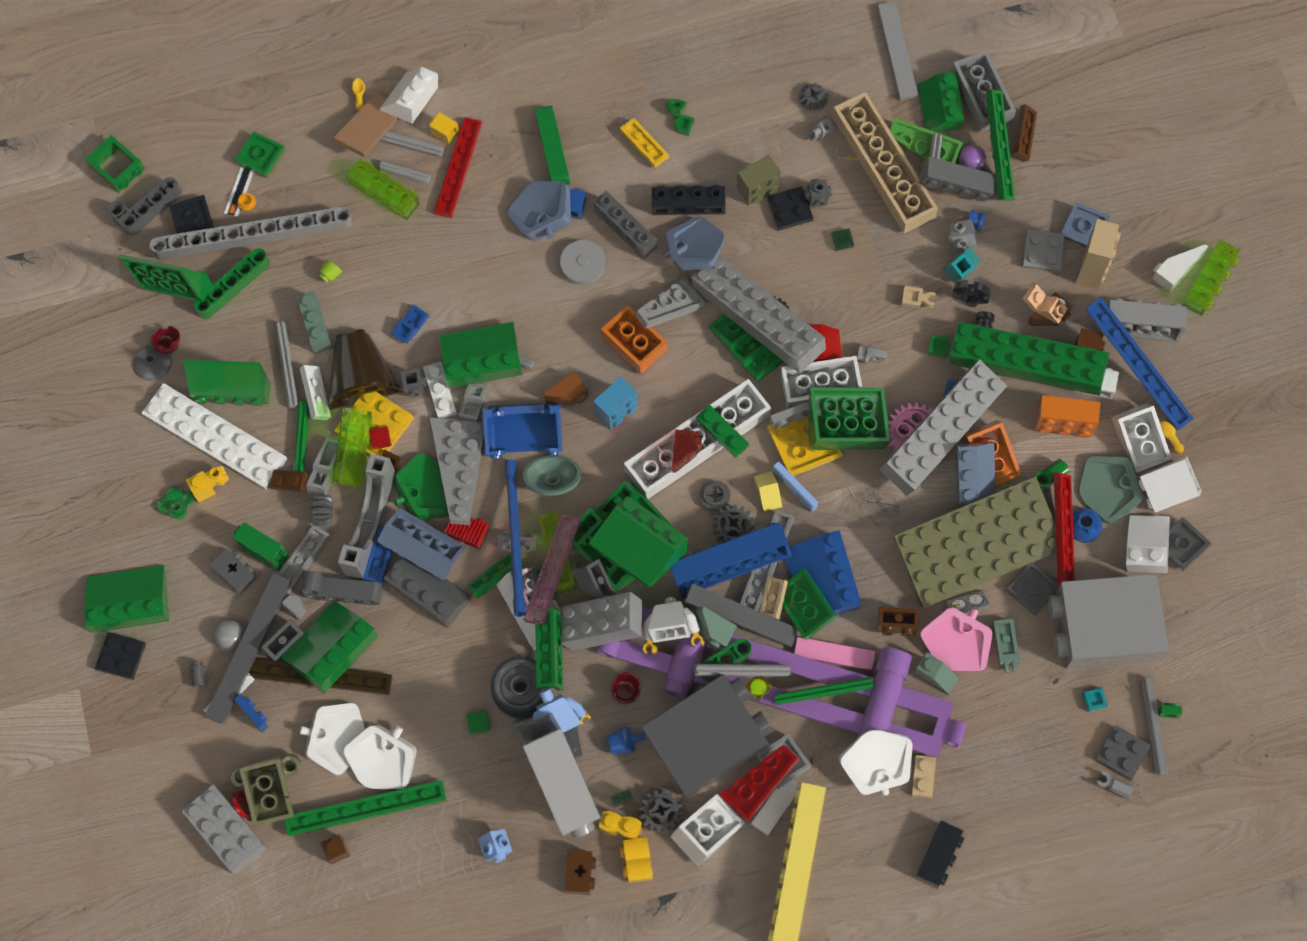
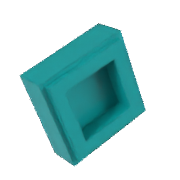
M1102 687L1082 692L1088 712L1108 707Z

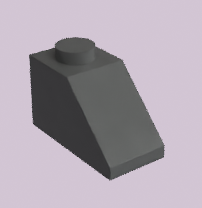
M600 559L584 563L572 570L579 588L594 599L615 595V591Z

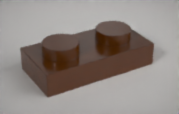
M273 470L269 488L277 491L304 492L308 473Z

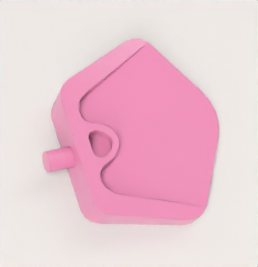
M955 608L946 609L921 630V638L931 655L944 662L952 671H981L986 668L992 631L989 627L975 620L979 612L973 608L969 615Z

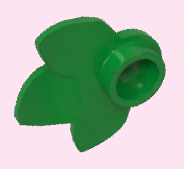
M172 486L167 490L166 498L156 501V506L161 513L169 514L170 517L179 520L186 516L187 507L193 503L194 495L192 491L183 493L179 487Z

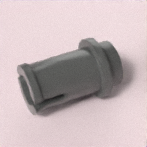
M193 662L191 667H189L192 673V687L205 686L203 672L205 666L203 662Z

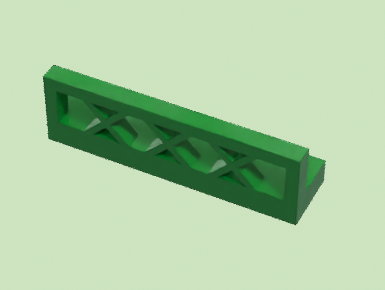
M555 608L535 610L536 688H553L557 691L564 690L563 646L561 644L562 613Z

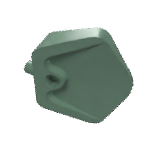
M1092 456L1086 460L1079 487L1080 498L1088 508L1098 513L1104 523L1111 525L1133 511L1143 499L1139 486L1141 478L1140 476L1136 477L1132 463L1127 457Z

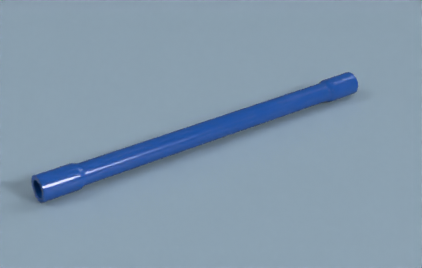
M510 459L505 461V477L507 479L512 560L514 616L522 617L526 614L521 563L516 484L517 469L516 461Z

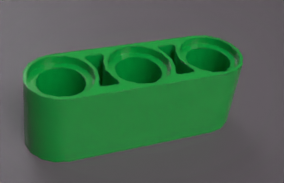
M739 639L702 664L739 665L751 656V643L747 639ZM743 645L748 648V651L746 653H739L737 648ZM728 656L731 658V662L723 664L720 661L721 658ZM701 676V677H702L705 681L711 682V681H714L715 679H717V678L720 677V676Z

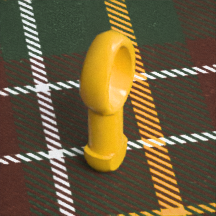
M356 78L352 83V92L356 99L355 108L359 111L364 106L362 95L365 92V85L360 78Z
M1161 421L1160 426L1164 437L1170 440L1176 453H1182L1184 446L1175 435V427L1168 421Z

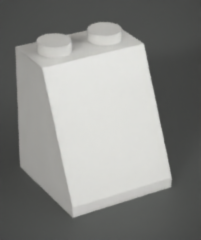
M1187 456L1144 473L1140 476L1141 480H1139L1142 491H1146L1149 497L1146 498L1147 504L1150 509H1154L1155 513L1198 497L1202 492Z

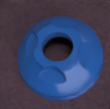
M1079 508L1073 511L1074 540L1088 543L1097 539L1102 530V520L1098 513L1090 508ZM1081 518H1090L1092 521L1091 526H1083Z

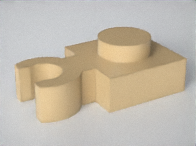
M904 286L901 306L920 309L921 304H924L928 308H933L934 302H929L928 299H935L936 294L933 292L922 294V288Z

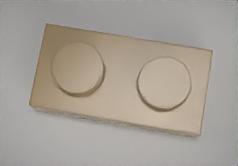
M767 577L760 613L775 619L780 618L788 581Z
M915 756L912 796L932 799L936 765L935 757Z

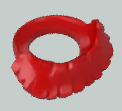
M245 791L235 792L231 799L234 810L241 817L246 818L247 821H252ZM238 800L246 805L248 812L239 806Z

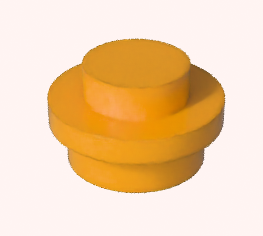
M243 193L238 198V206L243 211H250L256 206V199L252 194Z

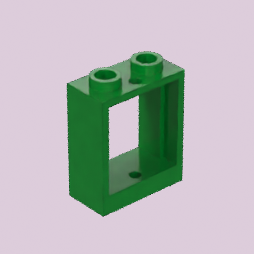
M112 135L85 158L88 166L118 193L126 189L130 182L139 177L145 170L141 160ZM119 150L133 163L113 179L100 166Z
M245 522L234 531L233 539L241 550L279 572L289 557L282 544Z

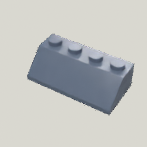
M401 508L385 524L377 540L385 548L391 549L402 558L408 559L419 568L425 569L433 574L434 577L443 581L450 574L466 546Z

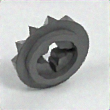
M815 82L811 85L807 84L804 88L802 87L799 99L805 108L818 110L826 105L828 93L823 85L819 86ZM811 92L817 95V101L813 97H810Z
M716 480L707 482L700 490L701 503L707 509L715 511L721 508L724 509L730 500L728 486ZM714 489H716L717 495L721 496L717 497L716 502H714L713 497H710V495H713Z

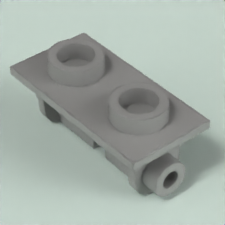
M503 530V532H499V535H497L498 549L511 550L510 531ZM520 532L521 551L537 552L536 542L538 534H534V532Z

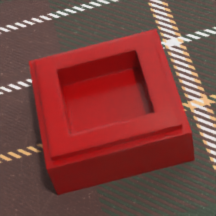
M388 426L369 430L373 450L392 446Z

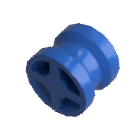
M971 210L969 220L972 219L974 227L979 231L982 229L986 213H977L976 210Z

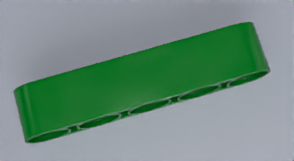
M553 106L536 108L534 110L550 179L553 182H564L566 185L571 184Z
M256 248L216 281L204 302L194 301V308L199 317L202 319L212 317L269 267L270 262L263 249ZM217 294H221L220 297L214 298ZM203 306H207L206 309L200 310Z

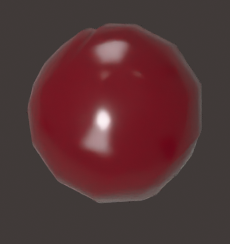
M168 326L166 330L159 328L151 337V345L158 353H172L178 349L180 344V333L173 326Z
M630 672L618 674L611 684L612 697L620 704L635 702L641 692L639 678Z

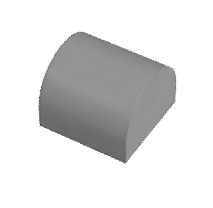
M288 596L282 602L285 609L300 620L304 616L306 608L298 596Z

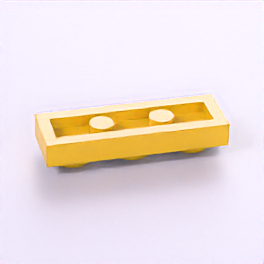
M635 118L620 128V132L654 168L669 158V154Z

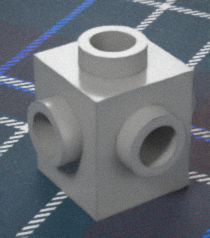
M972 219L950 223V231L947 233L949 242H953L954 249L977 245Z

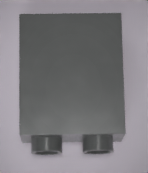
M721 675L642 727L681 790L688 798L770 746L765 737L772 733L773 729L761 711L751 716L743 705L745 701L751 698V695L739 677L729 683L725 675Z

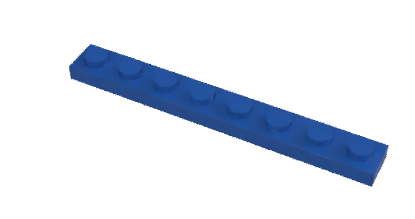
M1099 297L1087 306L1085 310L1174 427L1179 430L1193 420L1192 415L1103 298Z

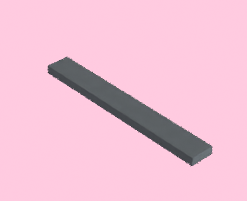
M275 573L272 574L206 712V718L222 725L225 724L235 703L234 699L238 696L289 589L291 580Z

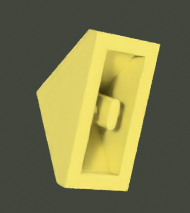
M772 471L753 476L763 512L782 508L778 482Z

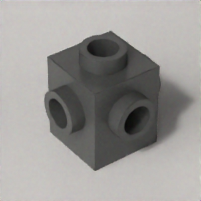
M813 179L807 183V187L804 189V198L807 200L810 208L827 206L829 197L832 195L830 185L827 186L826 179Z
M420 368L401 371L402 379L399 380L400 390H404L406 397H418L420 394H425L424 387H427L426 376H422Z

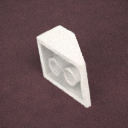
M1146 403L1111 417L1117 436L1128 459L1132 463L1135 473L1172 459L1154 405Z
M1130 515L1126 552L1127 572L1167 573L1170 516Z
M717 793L683 822L671 835V838L699 867L735 834L745 822Z

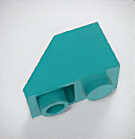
M968 246L942 269L951 281L955 283L976 268L981 260L972 248Z

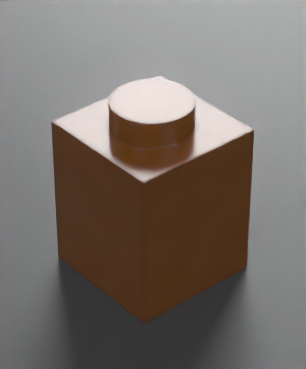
M340 834L320 842L329 863L335 864L350 857L345 841Z

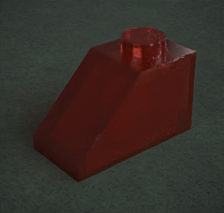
M675 430L672 473L678 472L697 457V450H701L702 438H699L698 431Z

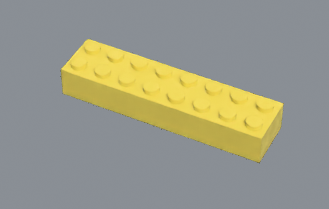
M802 783L801 788L796 789L794 803L798 805L797 808L793 807L790 823L794 824L793 828L789 827L786 843H789L790 847L785 848L783 863L786 864V869H781L779 883L783 885L782 889L778 888L775 904H779L778 909L773 911L771 924H774L775 927L774 930L770 929L768 941H798L826 787Z

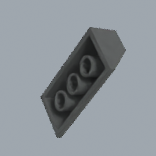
M405 558L395 563L384 577L386 584L447 628L451 626L472 598L447 579L443 581L436 578L430 572L419 568L416 564Z

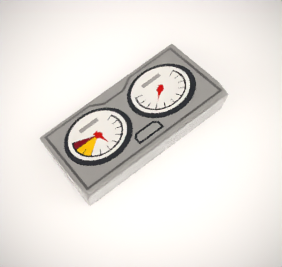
M983 590L945 601L947 609L955 608L966 615H969L972 608L981 612L990 607Z

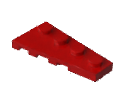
M782 745L718 795L747 821H750L800 758L786 745Z

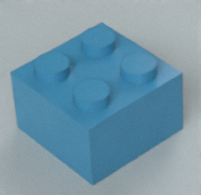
M619 377L593 401L595 415L610 430L614 426L618 427L624 421L623 418L625 416L631 415L638 408L637 391L625 379Z

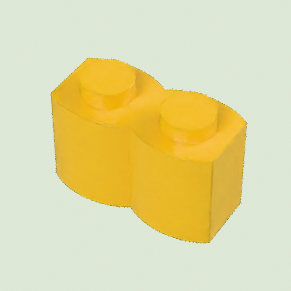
M605 811L602 812L599 829L606 835H619L621 838L629 840L640 837L642 823L633 817H621L615 812Z
M648 838L623 840L624 845L620 846L621 858L626 859V866H622L624 879L628 878L629 883L653 880Z

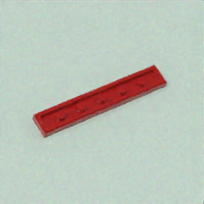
M464 117L436 203L434 215L451 219L453 217L481 130V120Z
M1060 472L1054 473L1058 587L1061 582L1075 581L1071 475Z

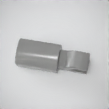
M1102 771L1100 775L1105 777L1106 782L1097 781L1096 785L1100 788L1107 787L1109 791L1129 799L1134 787L1116 778L1112 779L1109 773Z

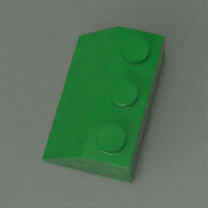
M956 71L937 73L918 84L925 129L937 133L962 130L964 115Z

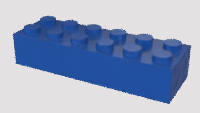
M769 523L760 530H751L744 536L729 539L726 543L714 544L710 549L696 551L686 558L681 557L671 567V571L682 597H685L692 583L707 589L791 557L792 554L781 523Z

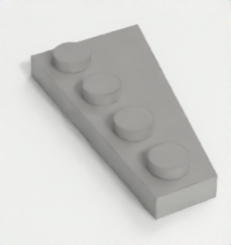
M683 277L680 282L673 284L669 290L662 292L655 300H651L637 310L635 316L643 327L647 329L704 308L706 303L687 278Z

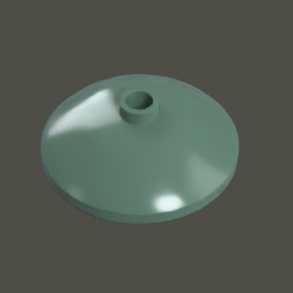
M561 455L539 457L531 461L523 472V480L526 487L534 493L543 496L565 494L575 488L581 479L579 465L574 460Z

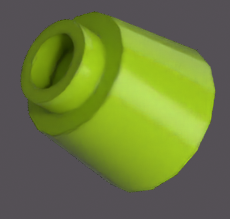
M326 259L319 270L321 273L319 277L328 283L336 279L343 271L332 261Z

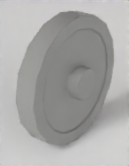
M578 240L564 248L560 256V267L563 275L569 281L580 285H587L597 281L603 275L606 269V256L603 249L597 243L589 240Z

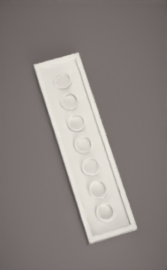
M164 383L142 411L144 417L265 490L270 485L273 470H280L287 461V457Z

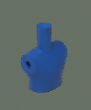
M629 727L620 728L614 733L607 734L612 755L634 753V743L646 740L644 732L632 735Z

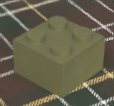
M769 154L737 172V190L748 205L760 202L763 197L776 193L780 188L781 171Z

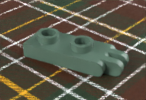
M1014 620L993 621L999 665L1004 666L1005 673H1009V665L1012 666L1013 672H1017V664H1020Z

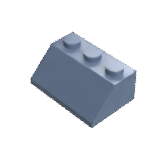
M994 442L955 444L956 496L959 505H967L996 493Z

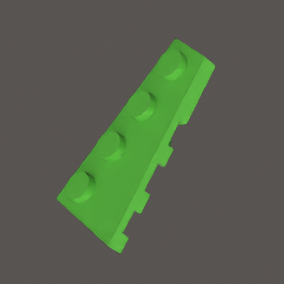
M894 118L890 132L897 143L923 160L930 157L932 137L937 132ZM942 135L940 160L956 163L963 142Z

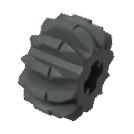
M319 494L313 497L311 516L314 526L325 527L332 524L333 500L330 495Z

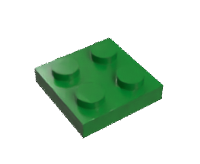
M253 131L234 160L237 164L267 178L285 151V147Z

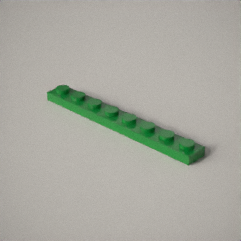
M440 780L296 813L294 817L285 819L287 836L292 837L445 802L447 799L443 781Z

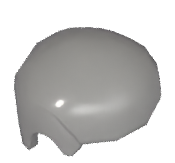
M226 620L220 623L214 635L218 648L225 652L235 651L244 635V629L235 620Z

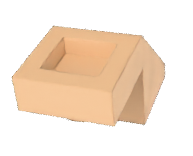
M1031 284L1022 298L1032 311L1058 324L1068 309L1058 297L1046 296L1037 284Z

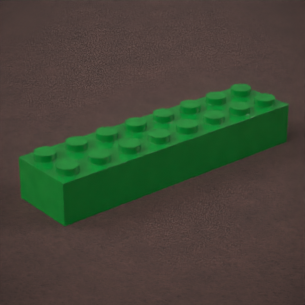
M958 322L950 352V365L970 368L978 360H981L994 374L1100 396L1110 352Z

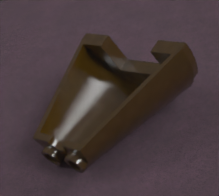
M364 329L336 336L328 400L329 410L348 406L347 398L382 390L384 397L403 392L400 390L398 381L369 334L365 333Z

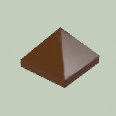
M384 449L382 456L390 458L397 473L401 457Z

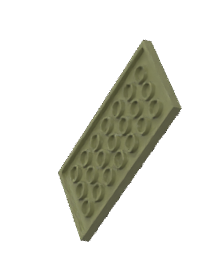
M1036 477L1022 481L893 535L922 608L1021 568L1030 562H1035L1056 553L1055 522Z

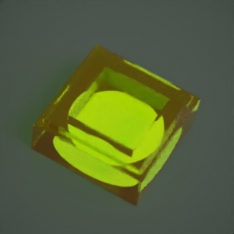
M755 676L745 685L748 692L757 701H760L773 689L763 676Z

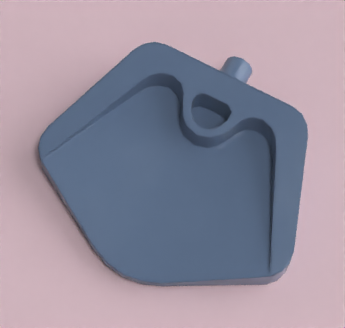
M533 182L523 190L509 207L508 216L530 240L536 241L545 236L547 239L553 238V232L567 226L571 221L570 189L564 182Z
M695 217L667 232L669 249L664 251L663 254L666 259L671 256L672 260L682 271L710 268L716 264L724 244V234L704 217Z

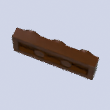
M1027 104L1020 106L1012 153L1023 162L1030 159L1037 112Z

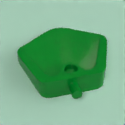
M425 454L416 455L396 475L394 489L399 497L394 498V504L396 506L403 504L408 513L420 520L449 516L439 463Z

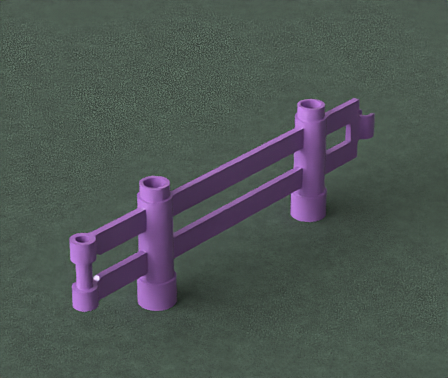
M688 604L687 608L696 617L695 611L697 608ZM642 607V628H644V622L653 610ZM691 633L690 637L678 640L673 656L659 651L654 655L650 648L648 649L649 654H646L643 651V646L627 641L600 645L597 647L596 652L608 658L619 659L667 674V683L664 691L676 697L687 698L689 689L693 687L694 683L703 686L711 683L705 681L701 676H696L694 673V667L700 664L705 647L716 651H721L724 648L715 649L709 646L706 640H704V646H702L700 639L695 641V648L691 643L693 637ZM732 635L728 646L744 638ZM748 640L751 643L752 650L751 656L747 660L762 665H789L791 674L827 685L868 678V676ZM741 645L737 648V651L739 653H746L748 648ZM889 647L881 649L875 669L876 676L872 678L873 688L853 692L869 697L864 715L815 699L776 705L775 694L789 691L769 685L766 686L770 691L760 701H757L752 695L748 699L857 733V739L865 732L875 729L906 735L912 742V751L935 758L939 757L942 743L959 748L967 726L964 722L950 719L953 702L902 687L903 681L907 678L912 656L904 651ZM725 676L729 683L739 677L744 686L752 681L740 676ZM896 706L937 718L933 736L892 724L891 721Z

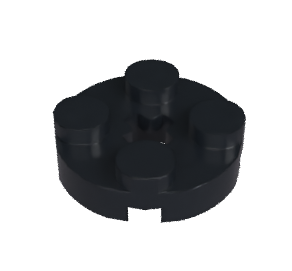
M968 280L957 281L952 293L953 298L966 302V305L969 307H977V304H988L991 295L990 289L984 284L975 281L974 285L968 284Z

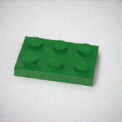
M803 568L788 580L783 607L802 637L807 640L836 618L837 615L807 569Z

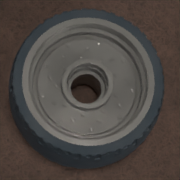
M524 656L511 657L496 668L491 679V694L495 704L502 712L514 718H528L537 711L536 706L543 703L539 693L545 689L536 688V660ZM519 685L526 686V690L521 693L517 692L516 688Z

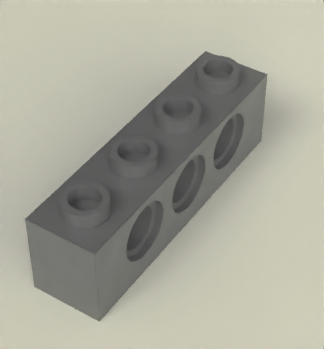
M607 191L593 201L594 212L643 260L657 249V239Z

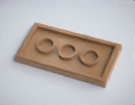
M375 93L334 137V142L365 157L399 118L380 110V107L387 98Z

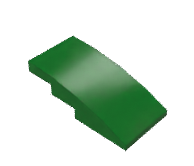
M725 314L708 326L721 344L757 382L784 363L782 359Z

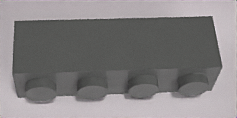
M928 157L920 164L919 184L925 185L928 188H937L946 193L959 194L961 197L974 198L976 201H986L994 194L995 174Z

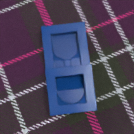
M413 304L404 319H400L391 334L407 344L421 329L430 315Z

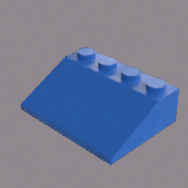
M840 530L821 534L790 547L792 556L785 559L790 579L803 568L807 569L836 615L860 609V597Z

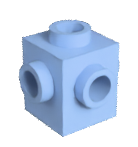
M505 829L490 831L478 838L485 862L492 860L495 863L501 862L506 859V855L513 852Z

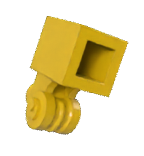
M219 466L212 468L206 473L201 471L186 479L194 497L198 502H201L215 495L213 487L216 484L224 485L229 480V477L224 467Z

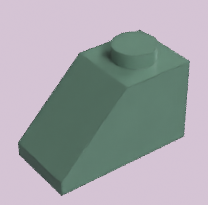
M706 607L697 608L695 613L703 639L708 641V645L715 649L727 647L737 626Z
M928 652L915 671V675L949 695L959 679L944 662Z

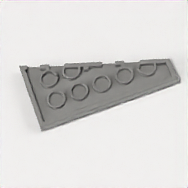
M430 417L450 524L470 525L484 443V424L477 421Z

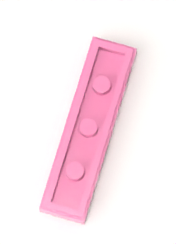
M797 637L794 653L822 663L872 672L875 651L812 639L806 640L802 637Z

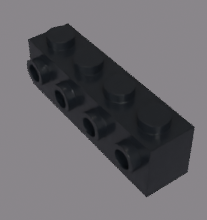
M677 185L675 187H652V215L725 214V186L712 185L703 187L701 185H694L693 187H684Z

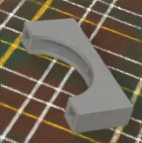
M374 454L370 455L365 471L367 477L366 493L358 526L349 544H343L338 564L345 576L363 580L378 526L381 525L396 474L390 458Z

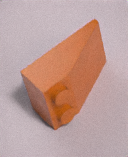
M995 420L963 435L965 444L994 442L995 486L1022 476L1003 422Z

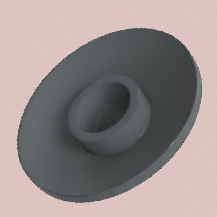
M152 345L146 346L134 358L135 372L145 380L160 379L169 371L171 357L169 354L156 352ZM154 358L152 362H148L149 359Z

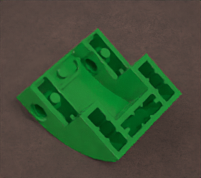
M632 481L622 482L599 508L590 507L564 534L589 562L600 559L615 591L630 584L635 578L588 545L613 509L628 496L676 529Z

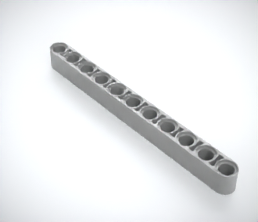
M336 207L156 237L151 240L149 246L154 257L163 260L343 230L351 226L352 218L348 208ZM341 216L347 217L345 220L339 219ZM323 219H328V220H329V221L326 222V223H321V221H322ZM305 222H310V225L303 226ZM292 225L290 229H284L285 226ZM269 228L274 229L272 232H266ZM255 231V234L248 235L249 232ZM232 234H237L235 238H229ZM213 237L219 238L217 241H211ZM200 240L198 244H193L194 241ZM182 243L180 247H174L176 244ZM163 246V249L156 251L157 247Z

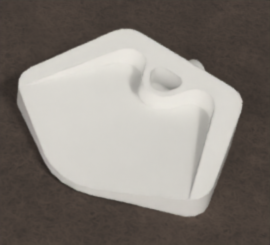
M348 703L320 707L313 715L311 727L301 726L300 734L308 736L304 751L305 758L335 776H340L350 766L344 755L345 746L365 730L359 708L356 704Z
M373 725L345 746L344 755L361 784L373 789H404L409 785L416 757V747L400 737L403 731L402 727L396 726L394 731L391 732L381 725Z
M876 729L869 730L862 734L839 756V762L862 794L868 795L881 791L882 795H888L889 788L905 784L910 778L912 742L906 735Z

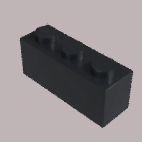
M942 820L939 822L915 877L916 880L935 889H938L940 884L945 885L949 876L946 874L948 866L952 867L957 856L953 854L956 847L960 849L965 837L961 835L964 830Z

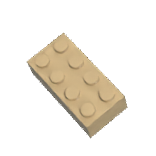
M1100 219L1096 220L1083 254L1076 284L1098 289L1099 284L1104 283L1112 260H1114L1117 250L1116 246L1121 235L1118 232V224Z

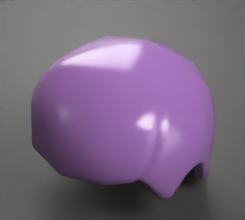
M967 145L960 150L958 165L980 171L984 169L986 153L981 147Z

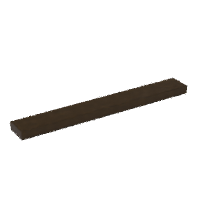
M255 658L249 671L250 675H247L257 680L313 686L286 662ZM346 670L330 688L390 695L393 676Z

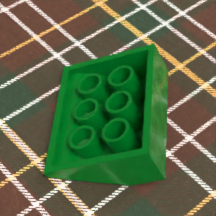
M121 254L118 256L122 264L143 290L204 302L213 285L208 275L202 271H194Z
M514 322L440 335L444 375L448 388L523 375Z
M184 360L183 364L189 394L194 402L198 404L214 402L218 405L233 403L238 406L244 404H252L253 406L269 404L271 383L260 362Z
M810 387L808 416L810 450L884 449L890 442L884 388Z
M627 496L613 509L588 545L650 588L687 552L688 538Z
M160 565L87 577L84 606L86 628L91 633L168 622L169 610L165 566Z
M334 601L281 656V659L324 694L378 636L375 628L363 618Z

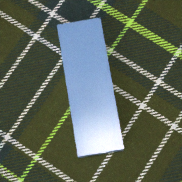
M778 461L773 467V473L811 512L816 510L818 501Z

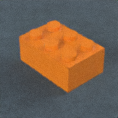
M627 305L601 328V336L641 375L668 351L667 341L652 327L645 329L635 316L636 312Z
M1042 395L1036 411L1035 430H1039L1041 433L1056 432L1063 436L1073 434L1081 438L1092 437L1099 424L1100 402Z

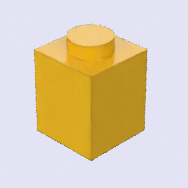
M441 112L436 117H433L429 123L431 134L447 144H450L459 132L458 123Z

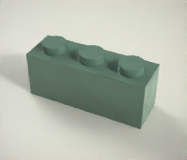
M312 291L298 295L297 299L314 353L333 349L316 292Z

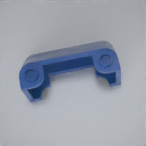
M560 402L484 407L483 424L486 456L490 455V458L494 459L502 458V454L528 451H544L548 455H558L562 451Z

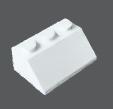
M424 67L406 72L380 107V110L412 124L438 89V73Z

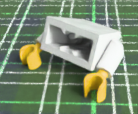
M673 597L666 598L665 604L654 606L653 612L644 622V640L647 643L644 644L643 651L649 654L648 649L652 646V653L655 655L657 647L652 643V640L655 643L690 637L691 633L693 635L691 639L692 645L696 648L695 641L700 639L702 646H704V640L698 634L700 630L695 615L688 608H684L682 602H677Z

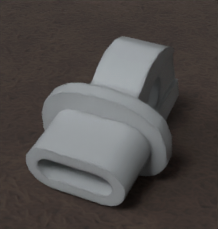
M830 119L821 121L811 130L808 136L810 141H820L824 137L831 135L834 126Z
M869 344L868 347L859 346L857 360L865 361V364L869 360L880 363L886 360L887 351L873 349V346Z

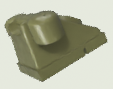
M287 754L282 758V761L278 755L262 760L250 761L248 764L239 765L233 770L231 781L235 786L244 787L254 826L294 817L284 774L293 776L299 772L301 761L297 755Z

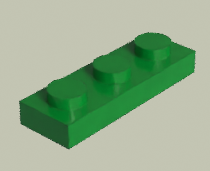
M710 404L696 416V420L735 459L749 447L750 444Z
M511 552L467 585L469 591L477 599L485 595L508 572L512 571Z

